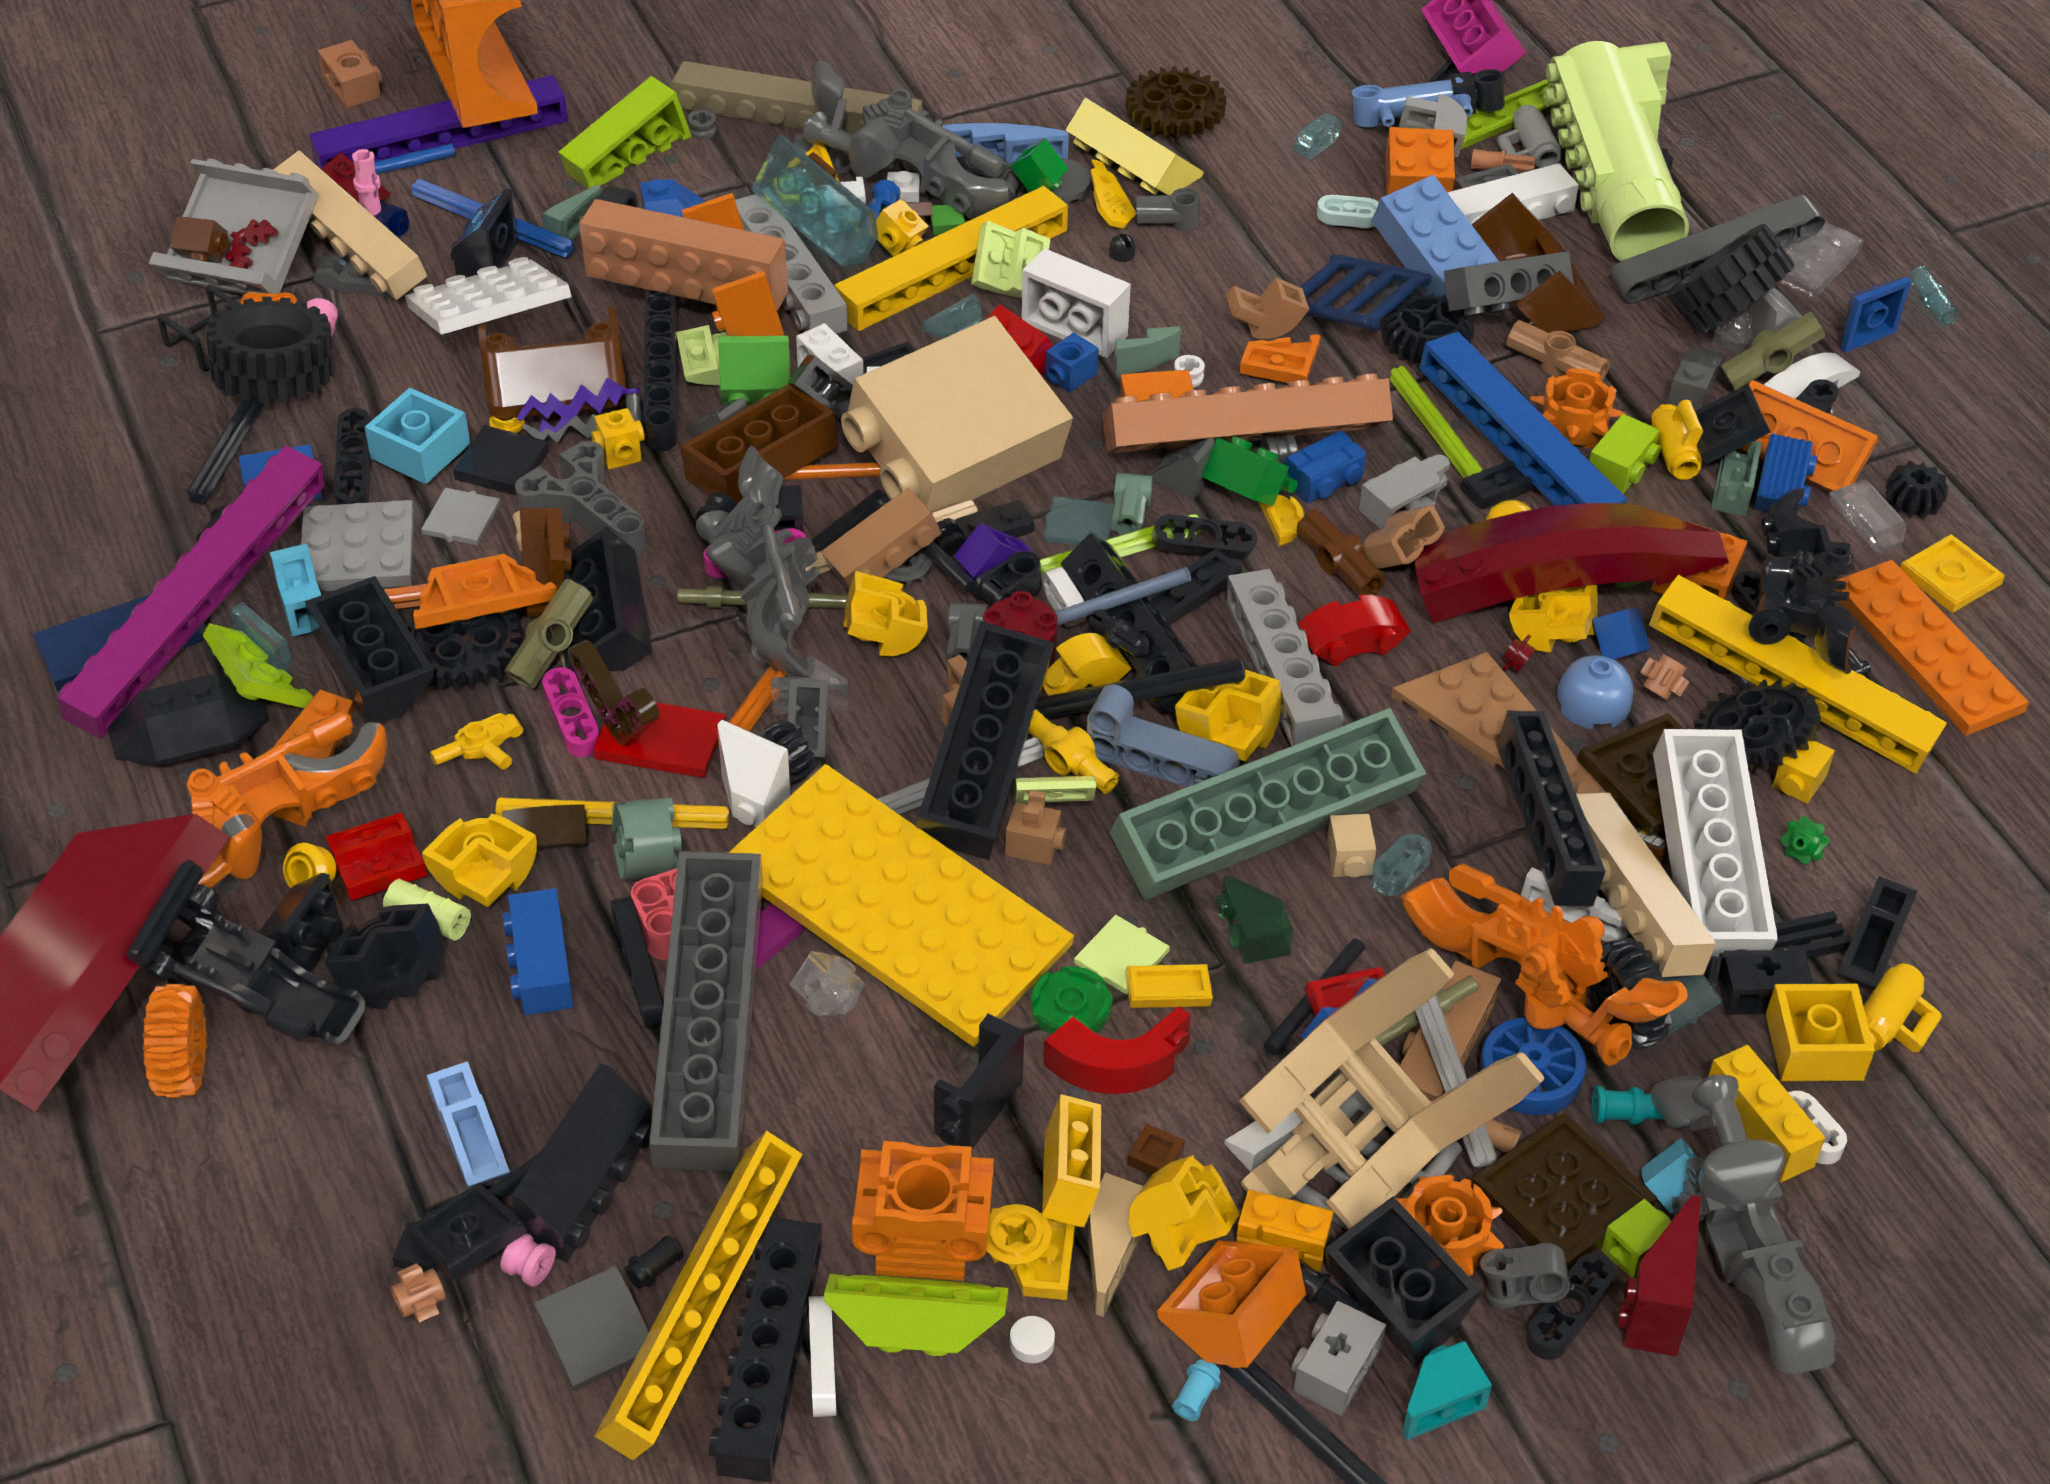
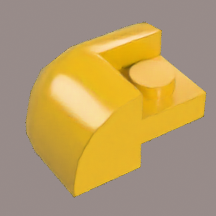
M855 571L846 600L843 627H847L848 635L855 636L859 640L878 642L879 655L881 656L905 654L918 646L927 632L928 623L924 600L916 601L913 597L903 592L904 584Z
M1597 585L1578 586L1516 598L1509 613L1514 633L1522 642L1529 634L1532 637L1527 643L1538 651L1550 653L1556 639H1561L1564 642H1576L1586 639L1587 635H1594L1595 627L1592 619L1597 618L1598 615Z
M491 813L489 818H476L463 822L461 818L448 826L422 852V856L433 877L449 893L459 900L464 895H467L484 906L489 907L508 887L517 890L526 879L537 852L536 835L504 817Z

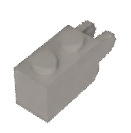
M1436 454L1423 461H1420L1415 456L1402 464L1395 465L1391 470L1376 478L1369 479L1362 485L1359 511L1376 526L1383 529L1389 517L1397 512L1434 505L1435 507L1437 492L1441 488L1444 489L1446 487L1448 478L1444 472L1449 471L1451 462L1448 457Z

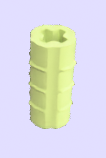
M401 879L395 880L389 886L384 896L383 907L429 903L442 936L456 941L464 935L471 918L470 910L451 901L449 898L446 899L436 895L433 891L429 892L418 887L416 884L413 885Z

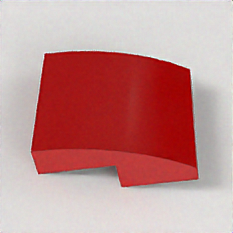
M402 812L325 836L350 901L387 890L397 879L411 882L428 876L425 862L414 843L412 831Z

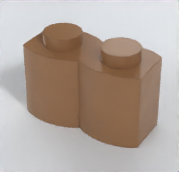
M1434 505L1397 512L1389 517L1383 529L1371 533L1364 541L1363 548L1366 557L1378 569L1408 564L1417 559L1423 547L1437 541L1445 527Z

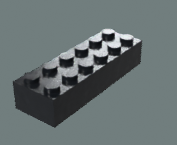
M980 622L916 824V828L921 829L945 847L990 860L1048 670L1054 642Z

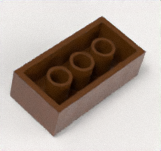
M789 383L682 444L680 448L685 478L709 496L714 492H721L733 498L738 504L743 499L738 488V471L750 445L755 447L758 454L785 478L838 446L835 412Z

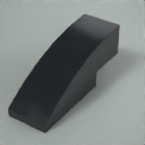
M1881 876L1878 877L1837 976L1875 990L1885 973L1918 890Z

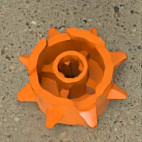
M1571 368L1567 369L1566 375L1558 376L1557 378L1553 375L1546 380L1547 384L1543 396L1530 397V400L1542 404L1541 414L1572 445H1580L1588 449L1595 447L1599 440L1609 431L1611 417H1620L1622 414H1625L1613 408L1617 390L1613 386L1608 387L1601 381L1602 375L1586 369Z
M1438 1175L1429 1178L1425 1176L1420 1177L1419 1182L1414 1186L1413 1193L1408 1198L1395 1199L1468 1276L1473 1275V1270L1480 1266L1481 1258L1485 1253L1504 1248L1503 1243L1490 1231L1492 1220L1503 1213L1500 1207H1491L1490 1200L1480 1187L1474 1184L1473 1189L1471 1188V1180L1464 1178L1460 1182L1453 1181L1454 1176Z

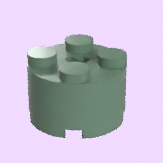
M671 797L622 801L613 804L611 825L612 831H616V844H613L618 875L623 881L642 880L677 868L678 859L675 851H681L682 845L679 827L672 828L671 820L674 819V806Z

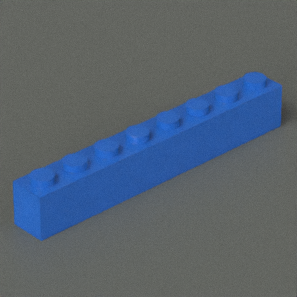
M1459 332L1425 343L1419 369L1509 460L1515 463V467L1525 477L1529 476L1533 480L1532 484L1554 506L1584 503H1626L1627 498L1580 453Z

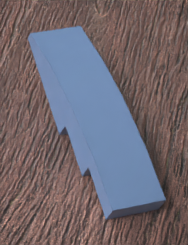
M1005 123L942 125L943 128L959 135L974 146L982 145L1009 164H1012L1026 148L1044 138L1047 139L1060 158L1068 159V131ZM955 150L956 157L964 156Z

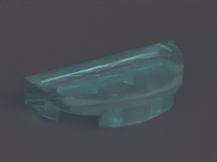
M974 294L969 295L923 321V331L933 336L946 338L979 323L981 320L980 300Z

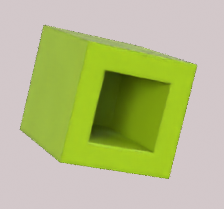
M1643 1199L1607 1227L1601 1251L1629 1277L1635 1278L1641 1260L1671 1223V1220L1664 1212L1655 1209L1647 1200Z

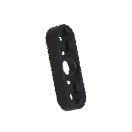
M1173 514L1161 516L1156 521L1151 534L1153 543L1164 551L1207 555L1214 549H1218L1231 559H1244L1248 557L1257 543L1255 530L1246 523ZM1165 527L1171 528L1172 534H1175L1173 538H1167V533L1164 531ZM1185 529H1189L1187 541L1184 540L1186 536L1184 534ZM1207 530L1212 534L1214 541L1210 544H1203L1196 539L1195 532ZM1222 533H1224L1223 540H1225V542L1223 545H1220L1219 543L1222 538ZM1236 535L1241 536L1242 542H1245L1244 546H1238L1237 540L1234 539Z
M1597 1253L1584 1254L1568 1272L1570 1289L1563 1299L1572 1298L1577 1300L1582 1305L1583 1311L1577 1314L1567 1313L1560 1307L1559 1301L1545 1303L1533 1318L1527 1335V1346L1535 1356L1545 1360H1553L1562 1356L1611 1289L1615 1276V1268L1607 1257ZM1594 1271L1599 1273L1601 1276L1593 1279L1588 1290L1583 1287L1586 1274L1591 1275ZM1554 1322L1558 1324L1559 1327L1555 1338H1550L1548 1341L1541 1338V1335L1548 1334Z

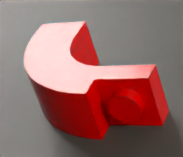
M1178 1006L1150 1031L1142 1036L1127 1040H1115L1100 1036L1075 1017H1072L1044 1040V1066L1064 1081L1092 1092L1126 1094L1148 1089L1174 1074L1175 1055L1181 1053L1190 1041L1191 1015Z

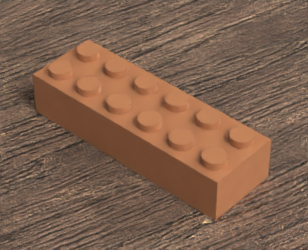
M599 199L593 201L579 222L585 271L588 277L716 304L712 291L713 288L764 271L776 310L779 309L788 293L785 239Z

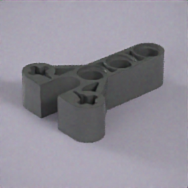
M584 441L559 454L562 479L552 477L539 466L516 481L515 490L519 511L521 508H561L562 521L576 522L592 536L608 527L635 549L636 558L641 557L645 553L647 546L643 517L602 485L606 480L603 448L600 444L593 441Z

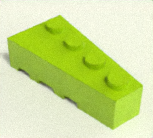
M650 76L558 151L566 173L589 189L595 185L601 186L623 174L624 168L631 164L638 166L644 163L646 156L656 150L661 153L671 148V142L678 138L682 141L691 137V133L677 93L653 76Z

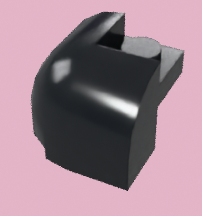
M429 903L392 905L378 908L379 916L365 921L357 928L355 925L350 924L341 934L325 960V964L337 985L358 991L365 999V1006L386 1009L393 997L415 996L423 981L437 980L443 963V938Z

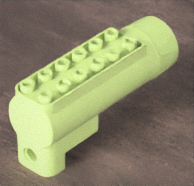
M1591 41L1575 46L1564 55L1552 57L1551 63L1546 65V77L1549 88L1544 89V101L1546 107H1551L1553 127H1558L1559 145L1566 150L1567 168L1573 170V179L1579 185L1578 190L1581 192L1582 210L1588 212L1592 224H1600L1613 255L1620 261L1687 237L1689 231V223L1681 204L1679 190L1671 178L1657 141L1661 105H1664L1666 101V84L1671 60V53L1666 42L1618 48L1609 42Z

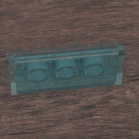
M778 135L751 190L840 266L865 263L878 238L874 211L784 135Z

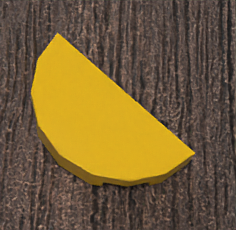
M1278 495L1274 506L1258 502L1279 546L1290 543L1299 536L1296 532L1297 523L1304 517L1302 506L1295 498L1290 496V499L1285 496Z

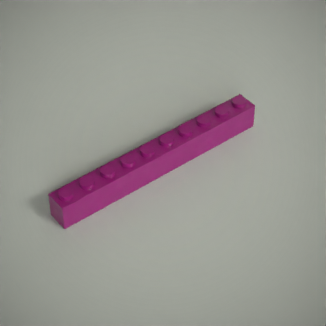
M287 445L277 455L271 456L266 462L263 471L255 479L247 482L242 494L235 502L229 503L224 508L217 522L211 528H206L202 532L198 543L189 553L186 552L181 555L171 573L156 583L152 594L143 603L135 606L130 618L120 629H115L110 634L106 645L96 655L88 658L78 676L72 682L69 681L62 687L58 697L62 718L101 740L108 732L110 724L136 694L148 687L192 637V634L200 628L324 487L322 463Z

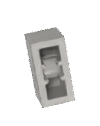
M1337 1301L1329 1315L1322 1313L1318 1318L1312 1331L1311 1337L1314 1338V1341L1310 1348L1302 1347L1294 1359L1291 1371L1296 1373L1293 1392L1343 1416L1382 1348L1386 1324Z

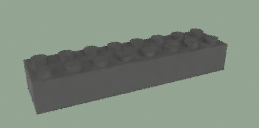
M679 851L649 1144L653 1169L735 1171L740 1162L763 884L761 854Z

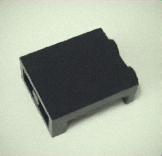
M988 1013L979 1024V1065L965 1084L958 1088L941 1079L934 1085V1133L943 1142L952 1146H967L973 1149L1023 1082L1024 1060L1023 1030Z

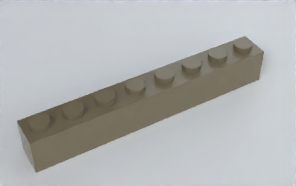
M683 61L671 82L672 90L677 93L683 110L696 111L703 109L712 111L715 115L797 129H802L808 117L821 111L813 99L811 82ZM844 88L842 98L847 99L841 130L855 134L864 126L862 117L863 106L867 105L869 107L872 103L876 105L881 99L888 98L890 95ZM912 99V109L918 113L923 111L922 100ZM827 116L828 123L832 125L833 119Z

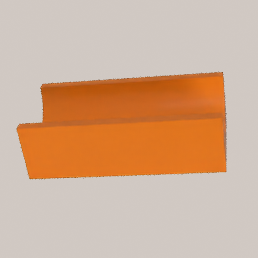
M410 0L417 32L463 128L538 114L536 100L494 21L507 11L522 7L521 0Z

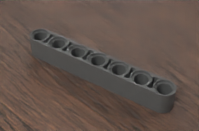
M1798 195L1625 259L1613 267L1609 277L1628 303H1636L1671 290L1676 283L1681 281V278L1693 271L1692 269L1707 260L1709 256L1760 224L1766 223L1784 248L1818 234L1823 229L1826 218L1806 195Z

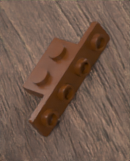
M521 508L519 516L523 566L535 572L537 581L544 585L552 582L558 590L563 583L564 571H571V549H564V545L569 544V523H562L561 508ZM550 601L526 606L527 616L540 617Z

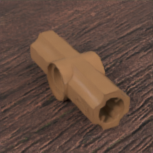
M1518 320L1507 337L1506 346L1540 361L1541 369L1552 376L1566 375L1567 369L1571 368L1586 369L1602 375L1601 381L1603 382L1610 368V361L1576 346L1575 338L1564 331L1548 333Z

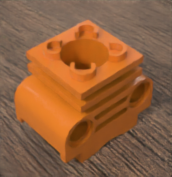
M883 1141L882 1151L861 1149L855 1210L852 1219V1241L859 1251L876 1255V1275L964 1281L966 1262L981 1259L987 1251L994 1159L972 1157V1147L967 1146L923 1147L906 1142Z

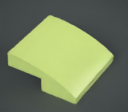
M986 221L980 228L971 285L992 292L1022 298L1023 269L1044 248L1049 250L1050 238L1025 228L1015 232Z
M709 325L676 332L686 381L704 385H720L718 337L727 336L726 332L711 335Z
M1094 776L1014 778L1013 801L1028 803L1030 790L1046 793L1045 802L1094 801L1096 780Z

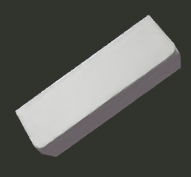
M1292 1111L1268 1134L1255 1121L1226 1139L1224 1144L1251 1172L1255 1167L1267 1160L1294 1134L1292 1130L1302 1120Z

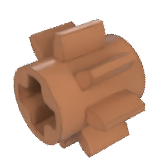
M1662 654L1658 661L1649 657L1640 671L1643 676L1647 677L1643 687L1665 700L1669 698L1671 693L1680 697L1689 684V681L1682 676L1687 668L1665 654Z
M416 1263L398 1271L397 1274L401 1282L391 1286L390 1289L401 1316L405 1318L413 1314L420 1323L438 1315L439 1311L436 1304L445 1300L446 1296L435 1270L432 1268L423 1272L421 1266H418Z

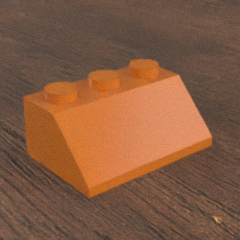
M1218 1240L1157 1310L1158 1319L1207 1363L1227 1365L1231 1368H1247L1306 1295L1297 1248Z

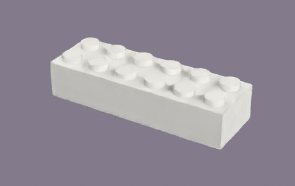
M1664 729L1653 756L1673 883L1717 943L1712 956L1722 958L1724 951L1739 949L1748 951L1772 950L1778 938L1742 731Z

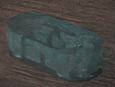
M1324 113L1299 132L1294 143V151L1307 159L1314 158L1338 139L1343 127L1342 120L1330 113Z
M1413 833L1400 837L1373 864L1371 875L1373 888L1383 895L1390 896L1402 892L1428 867L1432 851L1430 841L1422 835ZM1406 852L1411 854L1407 859L1405 858ZM1395 870H1397L1396 876L1391 875Z

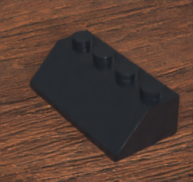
M605 527L571 551V571H564L563 581L571 579L575 583L582 585L591 592V596L594 598L573 629L570 645L563 650L565 667L573 672L575 670L568 656V648L584 640H589L595 646L608 671H624L652 652L635 549L608 527Z
M376 576L305 601L311 632L365 724L369 722L383 723L404 715L432 679L434 670Z
M600 1063L512 1194L515 1214L523 1220L527 1233L534 1238V1242L551 1245L555 1248V1258L566 1263L576 1249H581L585 1245L589 1237L590 1226L598 1215L602 1216L607 1211L614 1189L619 1182L623 1183L629 1177L633 1167V1160L640 1149L645 1150L650 1144L651 1116L649 1105L609 1066Z

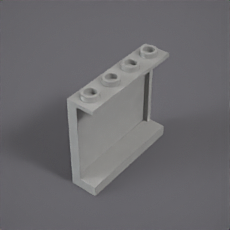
M192 159L190 163L200 173V176L183 217L215 220L228 231L229 243L227 250L223 253L222 263L184 258L169 248L167 254L153 252L148 264L166 280L203 287L211 284L217 289L241 294L248 292L280 293L319 194L309 184V180L298 173L284 175L269 168H263L261 171L251 169L240 163H235L234 166L215 159H207L206 161ZM252 219L259 223L266 219L272 226L278 229L277 236L268 237L269 242L267 244L261 243L258 238L256 246H252L246 241L244 245L248 246L252 251L251 254L245 256L253 260L252 266H247L248 269L229 266L231 262L226 260L225 256L232 249L230 245L233 240L231 237L233 231L237 233L242 228H247Z

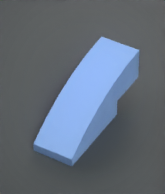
M468 1061L427 1075L429 1092L468 1189L477 1183L484 1184L509 1175L510 1171L482 1094H479Z

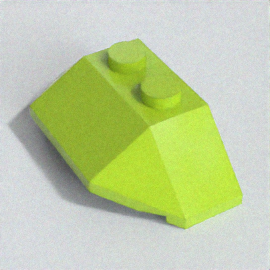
M830 1274L824 1292V1301L866 1346L878 1347L882 1351L892 1353L900 1352L904 1349L920 1350L931 1356H943L948 1353L960 1352L1005 1316L1008 1300V1288L1004 1287L991 1288L988 1285L879 1275L845 1276L843 1274Z

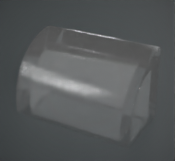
M1866 479L1829 493L1830 503L1874 552L1886 554L1902 548L1907 523Z

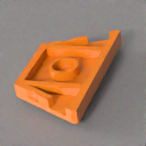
M506 554L432 568L427 579L428 585L423 588L420 596L421 606L419 610H414L413 613L415 629L458 620H470L477 616L496 612L503 613L515 608L551 601L557 589L552 582L544 585L537 581L534 571L526 566L518 565L516 560Z

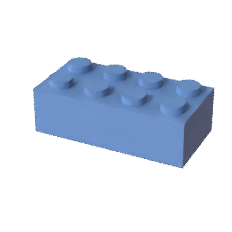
M1434 174L1380 199L1372 218V223L1406 269L1430 274V284L1428 286L1421 285L1425 289L1426 295H1430L1433 292L1434 296L1441 297L1445 295L1448 300L1444 276L1445 270L1499 262Z

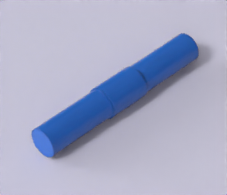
M451 143L375 161L376 175L455 156L454 147Z

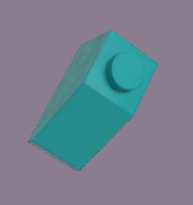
M1465 1341L1450 1347L1448 1345L1439 1346L1425 1356L1406 1412L1402 1431L1406 1441L1486 1409L1492 1384Z

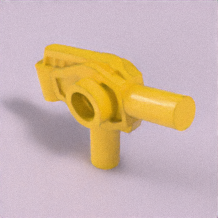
M498 713L481 721L471 722L459 729L458 733L454 735V742L430 751V756L435 766L461 755L464 759H482L486 757L500 769L505 770L511 765L512 758L498 746L509 737L516 738L520 736L523 732V727L514 714L505 715Z

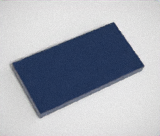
M150 595L33 633L35 643L57 691L61 690L67 682H72L78 676L88 658L96 655L106 645L110 634L115 629H120L130 618L135 606L143 603ZM199 628L182 648L203 641Z

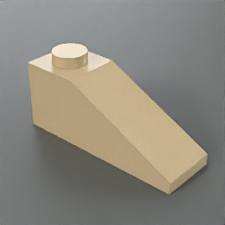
M1106 1172L1100 1182L1099 1194L1088 1217V1241L1095 1314L1101 1317L1105 1316L1142 1236L1133 1238L1128 1219L1130 1206L1143 1186Z

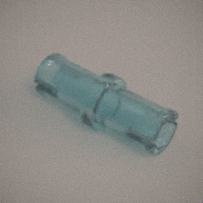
M1927 266L1915 268L1910 273L1909 279L1912 280L1911 283L1914 284L1921 294L1920 299L1923 305L1933 311L1941 325L1947 326L1954 323L1960 313L1947 297L1948 292L1945 286L1938 284Z

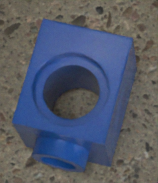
M1073 332L1046 351L1045 377L1067 392H1072L1098 374L1099 348Z

